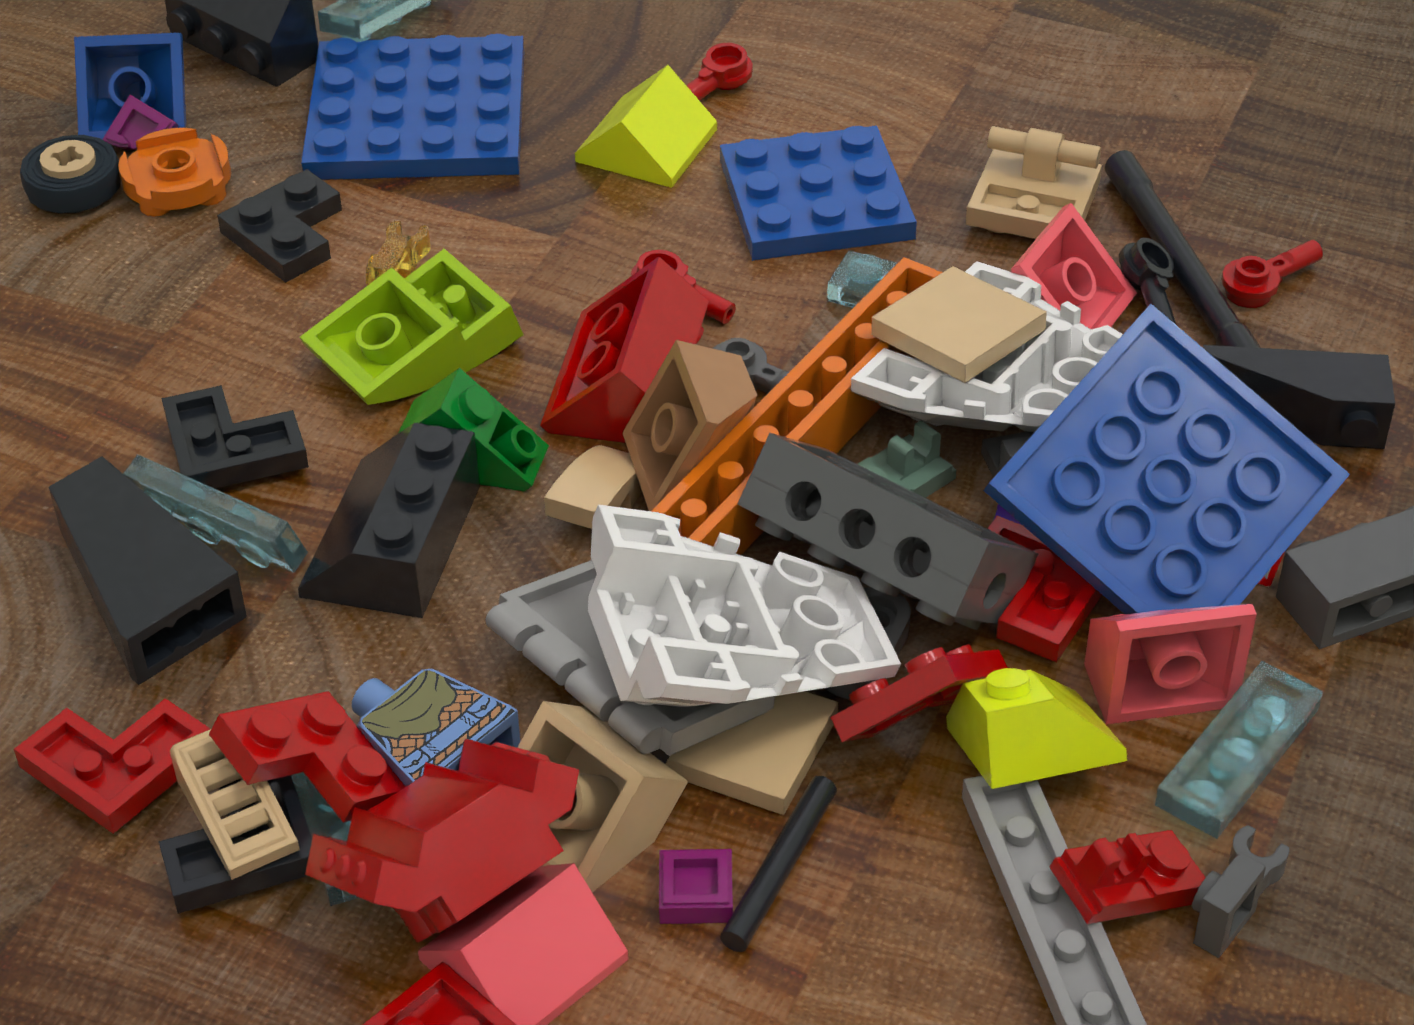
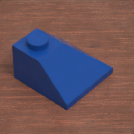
M181 33L74 37L78 135L103 139L129 95L175 121L179 125L178 128H186L183 36Z

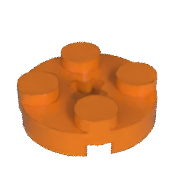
M169 128L149 133L135 141L137 151L132 153L128 159L125 151L119 159L118 167L123 190L131 200L139 203L140 211L143 214L153 217L162 216L170 210L189 208L199 204L206 206L218 204L226 197L225 186L231 178V166L227 147L219 137L211 134L212 142L198 138L196 129Z

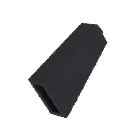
M103 456L49 486L61 534L131 679L138 685L247 617L238 571Z

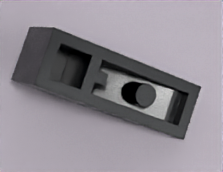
M1203 345V348L1312 442L1322 446L1385 449L1395 408L1388 355Z

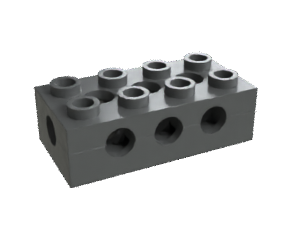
M769 433L738 502V505L759 515L755 526L783 540L791 541L792 537L810 544L807 553L816 559L837 568L843 569L846 564L864 572L861 581L866 585L894 597H897L900 592L908 597L919 600L915 608L917 611L949 626H953L955 621L978 630L982 622L998 624V619L1016 593L1025 585L1039 555L828 449Z

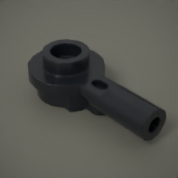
M1140 238L1136 243L1126 244L1118 255L1121 265L1120 270L1135 289L1142 291L1146 308L1150 304L1154 305L1176 324L1165 291L1169 287L1168 282L1174 277L1172 273L1174 263L1171 256L1159 243L1149 238Z

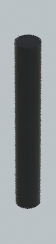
M814 776L720 935L722 943L729 949L736 952H744L749 946L837 793L836 785L830 779L824 776Z

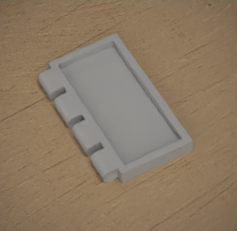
M592 560L500 594L499 604L494 606L486 616L485 622L490 629L517 651H522L524 657L558 685H565V690L602 721H608L609 726L642 754H649L661 749L670 756L767 713L774 706L775 696L730 704L712 703L691 707L657 704L640 705L635 702L620 701L588 613V596L597 575Z

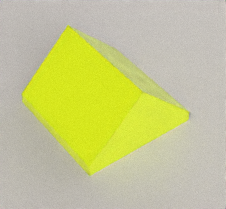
M667 65L620 98L575 152V162L672 188L717 131V121L672 68Z

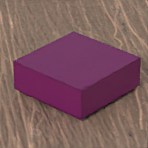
M732 849L659 850L660 924L728 923L733 914Z

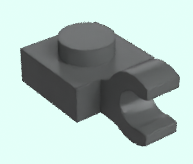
M1250 825L1242 827L1235 834L1229 857V866L1222 875L1216 871H1211L1200 885L1192 903V909L1199 913L1193 944L1217 958L1221 957L1254 914L1259 896L1269 885L1281 879L1289 855V847L1282 843L1276 848L1275 853L1268 857H1260L1250 852L1256 831Z

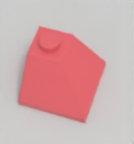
M1253 604L1158 610L1090 619L1084 666L1105 723L1114 724L1238 707L1257 615Z

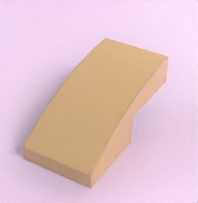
M602 445L592 447L581 454L567 467L545 495L546 516L592 529L593 516L598 504L631 509L641 494L642 489L630 454Z

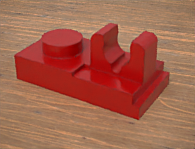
M1172 830L1142 835L1129 833L1126 837L1117 838L1116 841L1109 842L1106 837L1099 838L1088 846L1065 849L1061 857H1055L1049 866L1087 924L1192 905L1200 885L1206 878Z

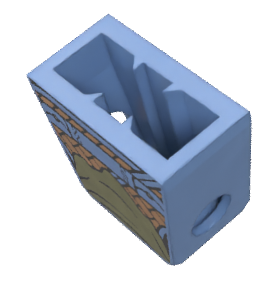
M434 669L421 670L397 690H393L377 678L369 679L358 688L352 700L353 712L361 717L357 727L377 752L382 755L386 763L405 786L423 776L425 762L458 770L465 739L488 745L499 742L513 747H518L521 742L517 709Z

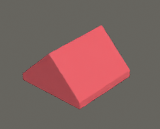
M1072 203L1062 207L1011 268V272L1029 277L1041 285L1040 299L1058 310L1061 309V304L1066 301L1081 309L1080 323L1090 329L1106 325L1112 327L1137 294L1134 287Z
M574 863L539 867L459 922L450 926L418 951L419 960L430 970L442 961L445 962L516 1025H548L628 960V950Z

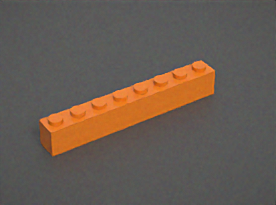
M903 257L651 512H659L680 519V526L678 528L680 536L714 546L720 532L739 538L740 545L736 554L742 555L764 532L755 526L759 515L738 505V502L769 433L822 447L837 454L881 407L879 403L852 392L851 378L883 348L915 358L873 336L872 316L943 272Z

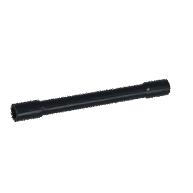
M1122 150L1111 155L1105 164L1106 174L1122 199L1131 206L1151 239L1159 243L1171 256L1174 263V275L1214 335L1217 346L1261 348L1248 327L1240 322L1153 190L1152 181L1134 154L1130 151Z

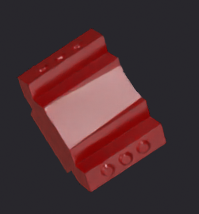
M465 739L458 770L425 762L423 776L369 810L354 807L347 841L313 833L305 875L371 903L393 908L400 915L415 941L419 943L437 932L439 933L459 922L564 851L548 825L572 810L579 769L551 762L546 755L499 742L488 745Z

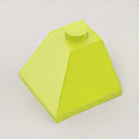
M1016 668L999 669L989 673L985 679L963 683L946 716L947 729L991 789L1127 761L1126 747L1076 690L1031 669L1025 671Z

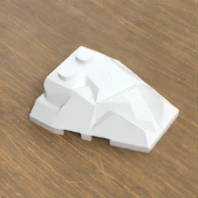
M976 261L965 271L966 273L1047 311L1046 330L966 383L917 358H912L883 348L851 378L852 392L877 402L886 409L909 416L917 421L922 420L935 426L945 424L994 431H1004L1014 425L1023 431L1035 432L1123 334L1108 325L1090 329L1080 323L1081 309L1066 301L1061 304V309L1058 310L1040 299L1041 285L1029 277Z
M598 504L592 521L591 560L597 575L588 596V613L620 701L635 702L640 705L657 704L678 707H691L712 703L730 704L895 677L901 662L858 577L779 552L773 564L769 565L753 558L736 554L740 545L739 538L720 532L714 546L680 536L678 531L680 519L659 512Z

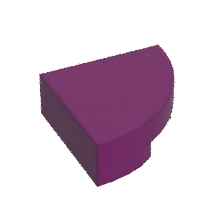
M129 95L102 140L119 149L137 151L135 141L141 137L163 129L178 128L179 125L152 107Z

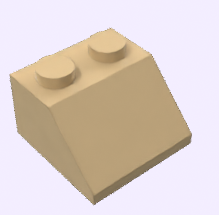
M543 701L517 747L546 755L551 762L579 769L572 810L548 825L564 851L542 866L574 863L592 893L655 842L688 783L685 778L651 753L642 754L609 726L608 721H602L586 707Z

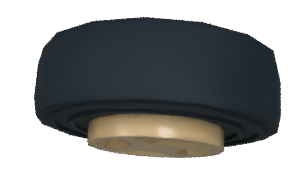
M68 135L43 142L31 149L23 158L20 169L22 186L30 202L42 210L54 213H78L95 208L111 199L120 188L121 183L118 167L119 159L112 145L100 138L87 135Z

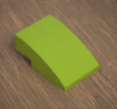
M443 249L406 278H403L391 267L301 335L300 339L367 405L394 401L426 391L458 368H461L466 373L504 350L524 334L511 305L447 250Z

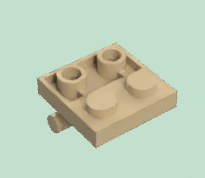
M992 126L988 136L987 147L993 150L968 203L966 225L984 228L994 233H1009L1036 239L1062 207L1069 203L1073 204L1085 221L1100 183L1102 165L1099 164L1101 147L1064 140V134L1030 128L1029 132L1026 133Z

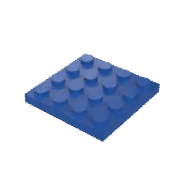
M490 34L485 37L457 38L452 35H440L435 38L405 39L399 36H391L382 40L336 38L331 41H319L301 162L302 170L308 169L322 180L518 175L520 173L525 55L523 36Z
M1150 304L996 474L983 491L1122 613L1133 614L1158 610L1240 605L1350 474L1154 305Z

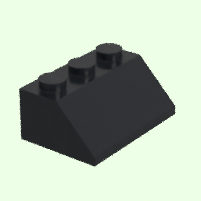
M165 0L166 21L171 33H181L183 41L275 87L280 86L316 63L319 45L312 0Z
M413 423L362 458L298 587L299 598L423 618L480 488L475 433L466 430Z

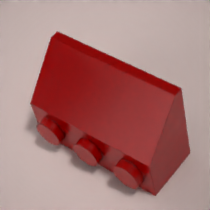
M658 257L584 309L577 322L540 427L551 434L626 443L623 431L674 342L679 340L697 344L704 332V328L701 325L709 301L664 260Z

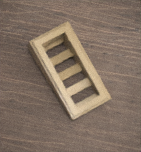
M210 729L173 745L170 749V755L179 786L233 880L300 849L298 840L268 781L247 785L209 736ZM238 779L242 780L219 791H216L212 794H208V792L220 788L224 785H227L231 782H234ZM249 804H256L233 815H230L226 818H220L228 813H231ZM266 823L270 828L236 844H233L231 838Z

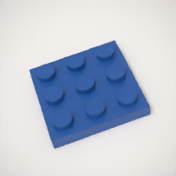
M851 126L844 130L820 133L801 132L787 137L763 140L745 139L739 143L720 145V164L752 261L916 240L917 221L877 126Z

